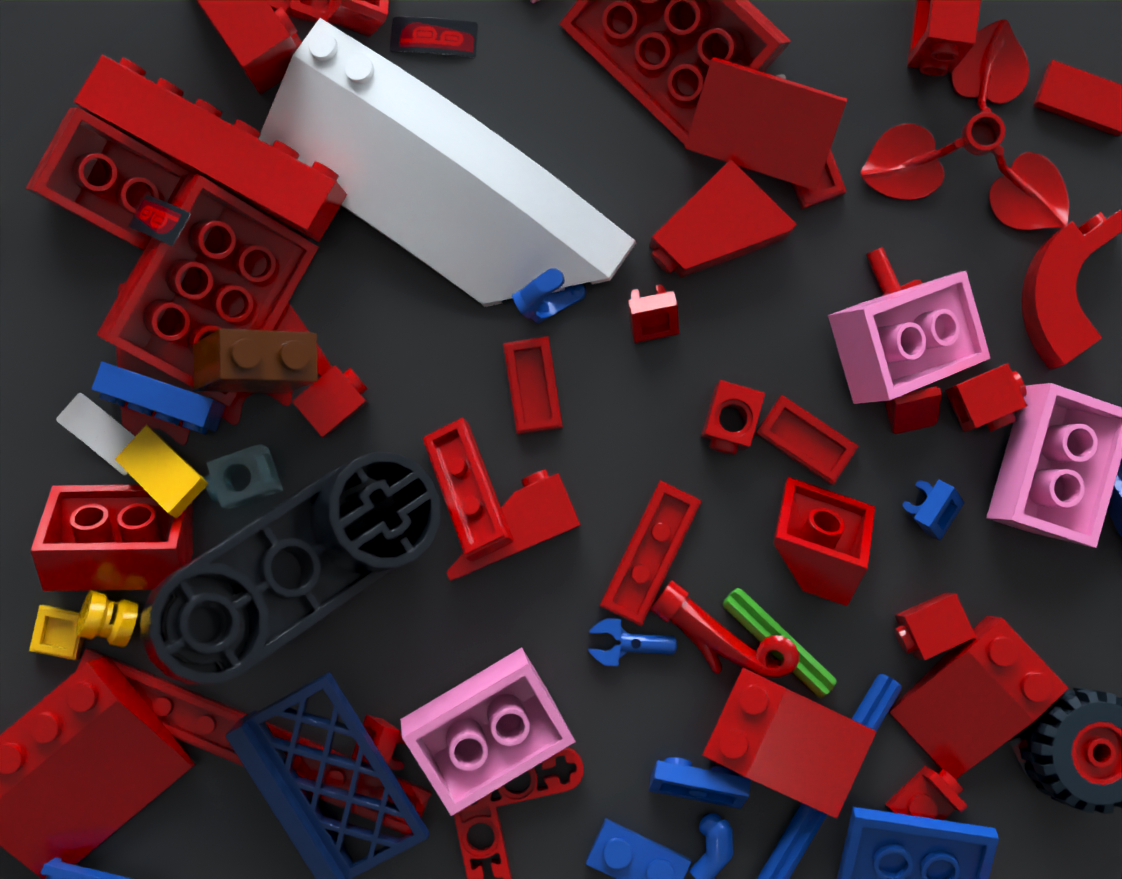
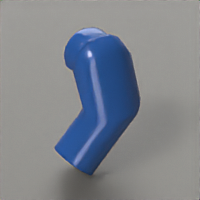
M709 813L699 823V831L706 836V852L689 869V872L696 879H714L733 856V829L728 820H722L716 813Z

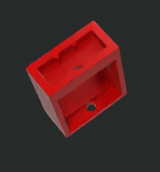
M916 0L907 66L920 68L921 73L930 76H942L947 74V72L951 73L975 45L981 0Z

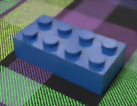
M102 361L91 388L100 392L99 398L122 407L128 402L126 408L152 416L153 411H155V418L175 425H179L180 420L184 421L182 427L206 435L207 430L217 431L226 406L214 399Z

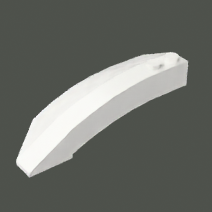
M319 18L293 54L259 139L271 146L275 140L280 141L299 153L300 156L297 160L311 167L314 161L333 170L339 175L337 183L347 194L341 204L342 207L414 255L484 307L502 304L503 300L512 299V294L521 290L551 268L560 270L565 277L563 286L554 292L563 291L565 287L588 282L597 284L610 281L636 245V241L509 142L406 71L323 19Z

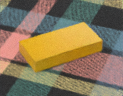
M147 425L115 458L133 479L168 514L176 519L209 484L156 431Z

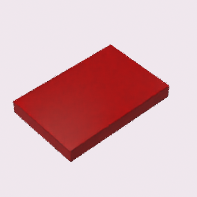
M713 57L684 148L725 162L731 159L738 166L816 191L847 99Z

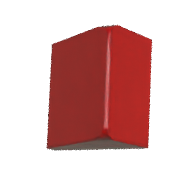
M935 386L917 390L885 402L892 432L900 434L934 426L939 418L941 389Z

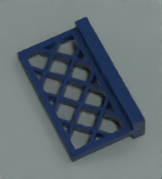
M330 672L258 712L254 710L240 718L225 735L315 879H352L428 839L429 830ZM322 689L325 691L334 706L331 719L306 713L309 696ZM300 702L298 710L290 708ZM275 715L295 720L291 741L274 737L265 721ZM339 715L344 723L338 722ZM303 723L328 730L324 751L298 743ZM335 732L352 736L359 746L356 760L331 753ZM296 754L321 761L316 781L299 777L293 768ZM364 756L367 758L369 763L363 762ZM328 763L354 770L349 791L324 784ZM360 773L380 779L385 787L382 800L356 793ZM321 795L346 801L342 821L325 817L318 807ZM389 797H391L394 803L388 802ZM353 804L379 811L374 830L349 824ZM385 813L404 818L412 832L401 838L381 833ZM345 835L371 841L369 854L353 863L343 847ZM378 844L385 845L384 847L377 850Z

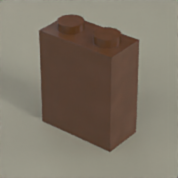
M218 329L193 344L194 391L288 393L317 382V333Z

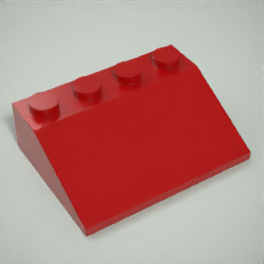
M577 0L559 23L567 33L684 145L713 57L765 72L792 42L749 0Z
M187 174L171 202L172 205L190 213V217L175 244L170 246L151 237L96 335L194 388L193 344L218 329L272 331L319 247L203 176ZM200 391L230 407L238 393Z
M108 655L86 662L0 735V846L41 879H46L47 876L40 874L44 864L57 857L62 858L64 863L76 865L196 765Z

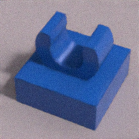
M918 480L915 486L921 493L927 495L926 500L919 506L904 501L902 506L914 518L924 533L941 541L965 502L953 486L941 480H938L934 487L926 481Z

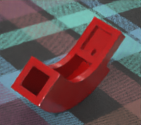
M1122 210L1117 211L1108 218L1102 212H1099L1079 227L1071 221L1045 241L1034 255L1028 267L1022 288L1021 300L1024 325L1033 347L1050 371L1067 364L1102 339L1081 309L1076 291L1077 277L1082 264L1089 255L1122 232Z

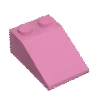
M966 271L957 272L862 302L828 315L853 404L892 400L991 359Z

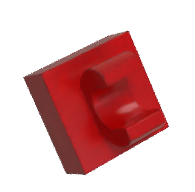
M660 284L656 285L655 295L640 298L638 289L632 290L628 306L634 343L679 334L678 304L674 291L666 292L664 286Z
M366 714L363 726L389 768L392 770L403 769L404 763L392 757L397 744L402 743L406 745L402 738L401 730L383 718ZM357 742L351 757L355 760L359 751ZM364 756L363 762L369 763L367 758Z

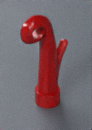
M672 580L663 589L650 608L651 612L666 623L671 621L683 631L704 655L714 673L722 671V664L717 653L741 668L770 678H779L790 674L799 663L797 647L788 638L777 635L766 637L760 643L756 652L688 597L689 592ZM772 650L779 651L783 654L784 658L781 660H771L769 652Z

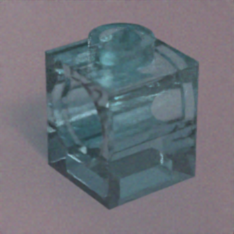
M262 444L206 462L210 473L204 476V479L209 483L206 486L208 494L213 502L219 501L220 506L223 508L232 509L283 491L269 448ZM246 466L251 473L250 484L244 490L236 491L231 485V474L237 467Z

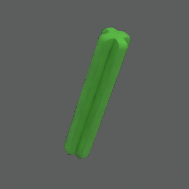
M736 588L724 599L723 607L760 643L766 637L777 635L788 638L796 645L799 652V663L792 673L816 696L823 698L830 693L837 683L836 678L742 589ZM770 651L778 660L784 658L783 654L779 651Z

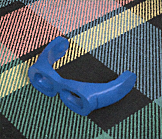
M551 268L539 275L524 288L512 294V298L519 312L524 317L531 318L536 323H541L554 314L583 300L587 291L583 284L565 287L563 291L554 292L563 286L565 277L560 270Z

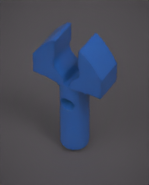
M605 618L589 630L590 633H609L614 639L620 640V644L613 645L609 650L588 648L590 654L604 666H619V658L627 652L673 655L677 651V639L674 636L629 634L621 627V619Z

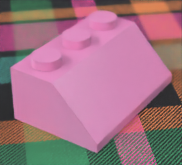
M1053 383L1026 385L1027 395L1024 397L1027 407L1016 412V421L1013 422L986 518L1030 533L1097 548L1122 458V407Z
M522 647L400 719L403 740L451 816L575 743V739L551 695Z

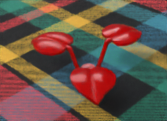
M1006 19L996 21L979 30L976 34L975 45L958 66L951 71V82L954 91L958 95L965 98L978 97L977 106L980 113L975 115L964 126L961 138L935 151V139L929 130L913 123L896 125L883 133L877 140L860 172L861 178L867 185L887 197L900 200L921 199L936 191L944 181L945 172L938 160L939 158L962 147L969 153L978 156L991 152L994 154L999 171L1004 175L992 184L989 191L990 208L994 216L1001 223L1019 230L1061 228L1067 224L1069 198L1064 180L1057 167L1041 154L1025 152L1019 155L1009 168L1003 155L1004 148L1000 145L1005 137L1004 122L998 115L991 113V109L986 105V99L995 104H1004L1013 100L1024 90L1029 78V62L1026 53Z

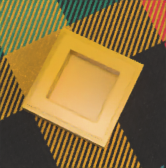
M39 605L29 651L70 660H79L84 642L83 637L76 635V626L80 612L50 605Z

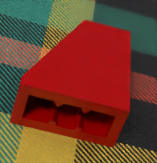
M730 159L652 236L649 246L654 251L650 255L666 273L670 274L674 270L682 278L783 241L790 235L797 224Z

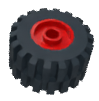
M1073 688V691L1067 690L1032 723L1030 730H1022L1020 739L1027 740V748L1020 749L1021 759L1031 763L1030 766L1025 768V771L1030 779L1039 781L1036 787L1043 794L1052 796L1051 799L1089 813H1094V811L1102 814L1114 813V806L1122 809V698L1116 697V694L1085 688Z

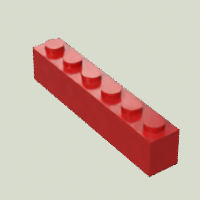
M101 55L73 101L82 110L188 171L203 176L239 199L320 242L347 196L346 192L337 183L339 177L337 173L314 161L311 167L297 160L300 156L299 153L280 141L275 140L272 146L259 139L261 133L241 120L236 119L233 125L220 118L222 115L220 110L198 98L195 104L182 98L184 92L180 88L163 78H159L157 83L145 78L147 72L132 61L122 57L120 62L117 63Z

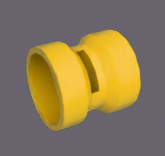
M90 590L79 613L76 635L90 640L97 636L106 638L110 645L124 648L129 642L136 624L138 603L126 599L115 602L108 600L104 593Z

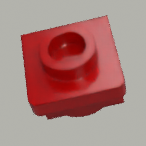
M924 766L885 803L892 813L945 820L954 810L962 813L968 807L958 796L964 790L962 786L946 770L942 769L937 773L927 766Z

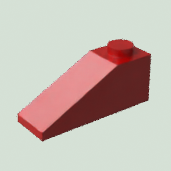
M544 469L521 479L524 488L515 491L501 507L514 542L473 562L465 558L463 552L446 572L449 580L458 579L579 527L581 524L559 473L549 477L547 470Z

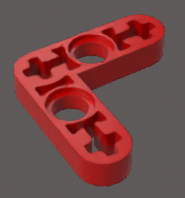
M566 747L542 762V770L556 766V757L565 756L567 763L575 762L576 769L569 772V780L561 781L558 774L544 776L547 786L538 788V773L536 768L533 767L528 770L531 781L525 790L513 792L504 784L498 788L500 797L492 798L491 792L454 814L467 879H484L483 861L474 866L472 859H486L496 853H499L501 860H491L494 877L512 879L497 807L566 792L575 788L581 782L584 767L580 755L574 749ZM476 823H485L493 829L495 839L485 849L473 847L467 838L469 828Z

